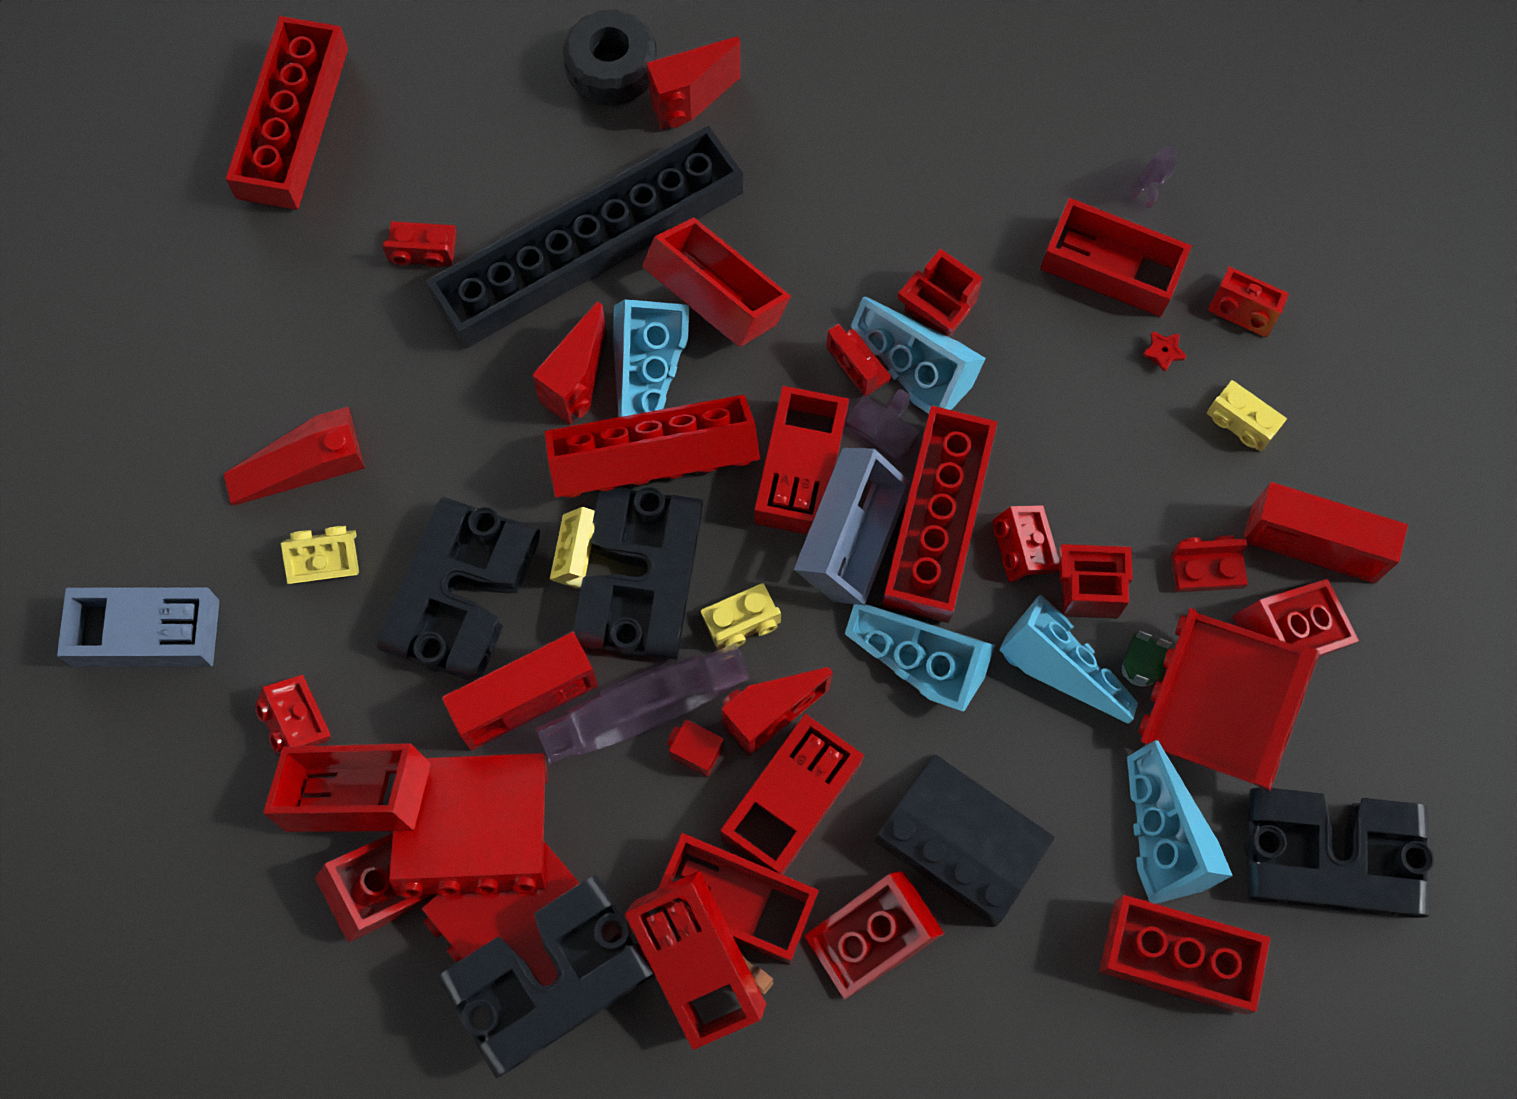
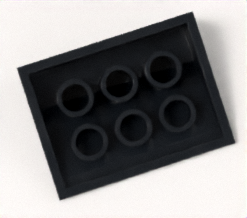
M935 754L882 827L875 842L996 927L1002 922L1025 887L1055 836Z

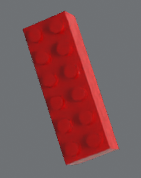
M279 16L226 176V181L237 200L294 210L299 209L349 49L341 26Z
M745 394L544 431L555 497H576L583 492L593 490L609 491L620 485L631 483L642 485L653 479L663 477L674 479L683 476L685 473L696 471L711 472L718 467L728 465L744 466L751 463V461L760 460L755 421Z
M931 405L881 607L949 624L955 608L998 421Z

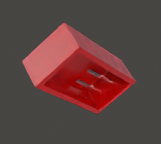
M1069 198L1040 269L1161 317L1171 300L1192 245ZM1064 228L1069 229L1062 244L1063 246H1061V249H1057L1056 246ZM1143 258L1173 269L1165 291L1134 279Z
M694 217L655 236L642 265L647 272L739 348L775 327L791 298V295Z
M782 386L755 505L754 524L808 535L837 463L849 398ZM788 409L834 418L832 432L826 433L786 425ZM774 475L779 476L773 505L789 506L794 479L799 480L793 509L809 512L814 484H819L813 515L767 506Z
M1270 482L1251 506L1243 539L1247 540V544L1376 584L1400 562L1408 524Z
M573 631L443 696L442 699L460 736L468 748L473 751L597 688L598 683L593 668Z
M804 714L720 830L721 838L756 864L784 875L861 766L864 754L813 718ZM805 734H808L810 737L794 759L789 757ZM823 746L828 749L810 772L808 767ZM841 758L845 760V763L830 784L826 783L825 781ZM754 803L796 831L776 861L735 832Z
M411 743L283 747L263 814L285 832L414 831L431 763ZM390 774H396L388 805H382ZM308 776H336V778H308ZM303 793L307 796H331L325 798H302Z
M682 833L658 889L673 882L684 854L718 867L719 870L716 872L687 859L681 876L686 877L700 870L707 886L711 888L710 892L735 942L790 964L819 890ZM772 889L806 903L787 950L753 936ZM684 895L678 897V899L687 902ZM669 901L656 908L659 910L663 909L664 912L668 913L667 907L675 904V902ZM687 908L695 925L700 927L692 909Z
M700 870L633 901L625 912V916L692 1050L761 1020L767 1004ZM684 895L701 930L698 931L684 901L677 902L667 907V911L681 937L678 940L663 909L651 915L648 914V911ZM730 984L741 1008L704 1024L692 1000Z

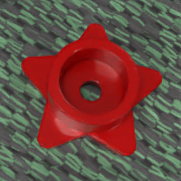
M1157 332L1150 334L1152 346L1143 353V356L1150 358L1154 364L1161 367L1162 371H1166L1174 361L1186 359V354L1178 347L1179 334L1176 333L1168 337H1164ZM1162 348H1166L1168 352H1163Z

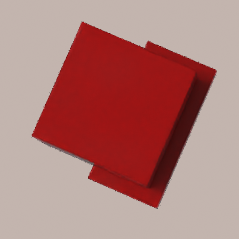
M940 248L924 267V272L922 273L917 270L899 291L897 299L905 304L904 310L926 326L946 336H951L976 304L983 277Z
M1062 544L1059 548L1062 614L1065 617L1118 619L1129 604V584L1133 580L1132 547Z

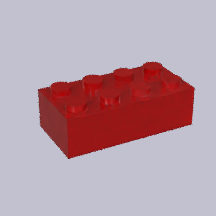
M1122 895L1114 901L1099 973L1247 1015L1257 1012L1271 937Z

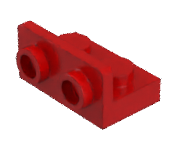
M391 221L388 241H383V250L388 262H393L397 265L405 266L414 263L425 264L433 268H438L442 265L453 266L457 229L455 225Z
M1229 266L1208 311L1263 337H1268L1282 313L1289 293Z
M837 324L828 330L827 350L864 397L890 381V374L854 329L845 332L840 324Z
M1043 505L1010 506L993 518L994 534L997 537L1003 566L1009 582H1017L1026 575L1054 574L1060 570L1059 558Z
M1232 535L1220 536L1215 538L1214 541H1201V538L1198 537L1181 540L1171 552L1176 593L1244 589L1248 585L1243 551L1247 547V540L1235 539V536Z
M303 674L262 687L255 703V709L259 720L266 722L270 731V744L275 753H280L281 755L283 747L316 746L329 741L331 734Z

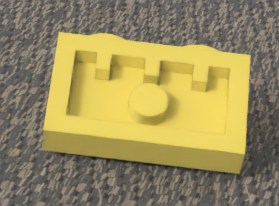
M1233 380L1217 396L1206 413L1212 417V420L1218 426L1228 428L1239 436L1246 446L1256 448L1260 452L1263 451L1287 420L1282 414Z
M580 507L562 516L550 580L576 589L581 588L582 579L586 576L592 546L589 541L594 533V524L592 523L593 510Z
M346 526L325 528V534L313 536L311 530L290 533L291 538L281 543L287 584L359 574L354 539L357 537L356 530L346 531Z
M764 583L700 610V614L717 650L725 647L727 650L735 649L746 642L745 638L756 633L759 636L771 633L778 627L777 624L781 623V612L778 607H775Z

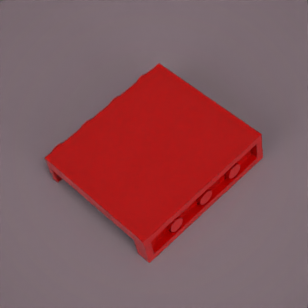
M1190 607L1187 616L1181 615L1178 621L1175 635H1178L1179 639L1175 649L1169 648L1165 656L1163 668L1167 669L1164 680L1163 682L1157 681L1154 686L1151 701L1155 702L1151 715L1145 714L1140 724L1138 734L1142 735L1141 742L1144 745H1148L1154 740L1159 741L1165 753L1271 791L1319 658L1318 649L1303 645L1301 648L1199 614L1196 609Z
M545 753L426 758L431 763L415 829L414 831H393L389 880L395 895L414 899L421 897L422 894H439L444 897H454L460 893L467 892L493 895L498 891L513 890L517 893L527 894L534 892L535 889H545L543 877L545 783H548V767Z
M544 842L543 877L545 889H535L534 892L527 894L517 893L513 890L498 891L493 895L467 892L460 893L454 897H444L438 894L422 908L428 916L423 922L436 938H439L442 934L451 944L447 952L456 963L499 936L529 965L538 982L543 986H548L556 980L557 970L545 951L534 913L580 883ZM614 923L608 924L602 932L603 940L608 943H614L622 936V932Z

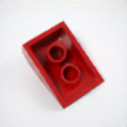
M738 36L647 62L650 101L662 130L670 127L677 128L686 122L692 121L740 79V39Z
M598 301L532 375L539 402L569 425L577 417L579 419L582 418L591 406L604 352L607 329L603 305Z
M1328 579L1261 599L1232 615L1238 627L1301 648L1303 645L1318 649L1319 658L1359 641Z
M829 667L749 685L742 692L736 689L722 702L725 705L721 708L722 726L750 757L830 690L833 671Z
M393 833L325 863L315 877L348 943L386 925L438 895L422 894L421 897L414 899L395 895L389 880Z
M901 871L888 874L804 936L845 1000L923 950L945 933L906 873Z

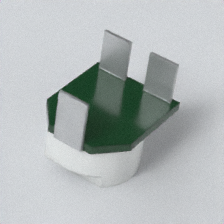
M1139 631L1138 634L1134 633L1126 658L1122 663L1123 676L1137 686L1152 685L1162 676L1164 659L1169 648H1171L1172 642L1161 638L1157 642L1150 639L1152 635Z

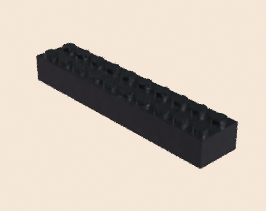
M708 125L428 279L426 282L434 302L466 349L652 244L655 236L693 217L698 219L743 194V172Z

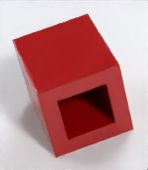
M685 720L681 728L676 726L673 729L666 745L670 747L669 755L671 759L708 777L724 748V738Z

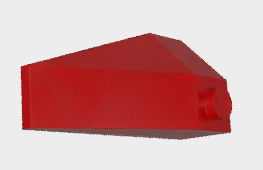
M349 407L314 416L225 472L224 478L231 505L235 506L365 469Z

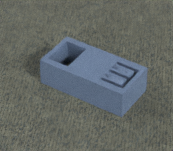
M842 448L794 571L833 602L865 605L912 483L875 449ZM869 479L872 485L861 509L858 503Z
M208 587L66 588L57 657L71 667H213L220 600ZM87 607H106L101 646H82ZM199 607L195 645H160V641H192L194 627L192 624H162V621H194L195 608Z

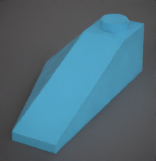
M868 297L862 298L851 324V328L858 333L872 353L878 355L889 368L888 373L894 380H898L908 392L907 397L911 402L928 414L931 405L952 410L973 387L986 359L962 343Z
M626 299L614 305L613 345L618 417L663 409L669 385L678 368L676 366L680 354L688 340L689 305Z
M1040 595L1007 633L999 649L1005 659L1011 665L1018 666L1025 674L1129 724L1134 719L1138 702L1111 670L1101 669L1097 665L1096 659L1093 656L1095 651L1088 643L1082 646L1070 632L1074 627L1070 621Z
M854 604L845 631V635L872 656L881 660L895 671V674L917 688L926 698L960 711H965L985 679L995 647L993 644L868 604Z
M1154 740L1128 756L1131 800L1135 802L1137 823L1133 824L1134 836H1138L1140 857L1136 858L1137 870L1149 901L1157 904L1203 892L1233 876L1218 840L1159 741Z

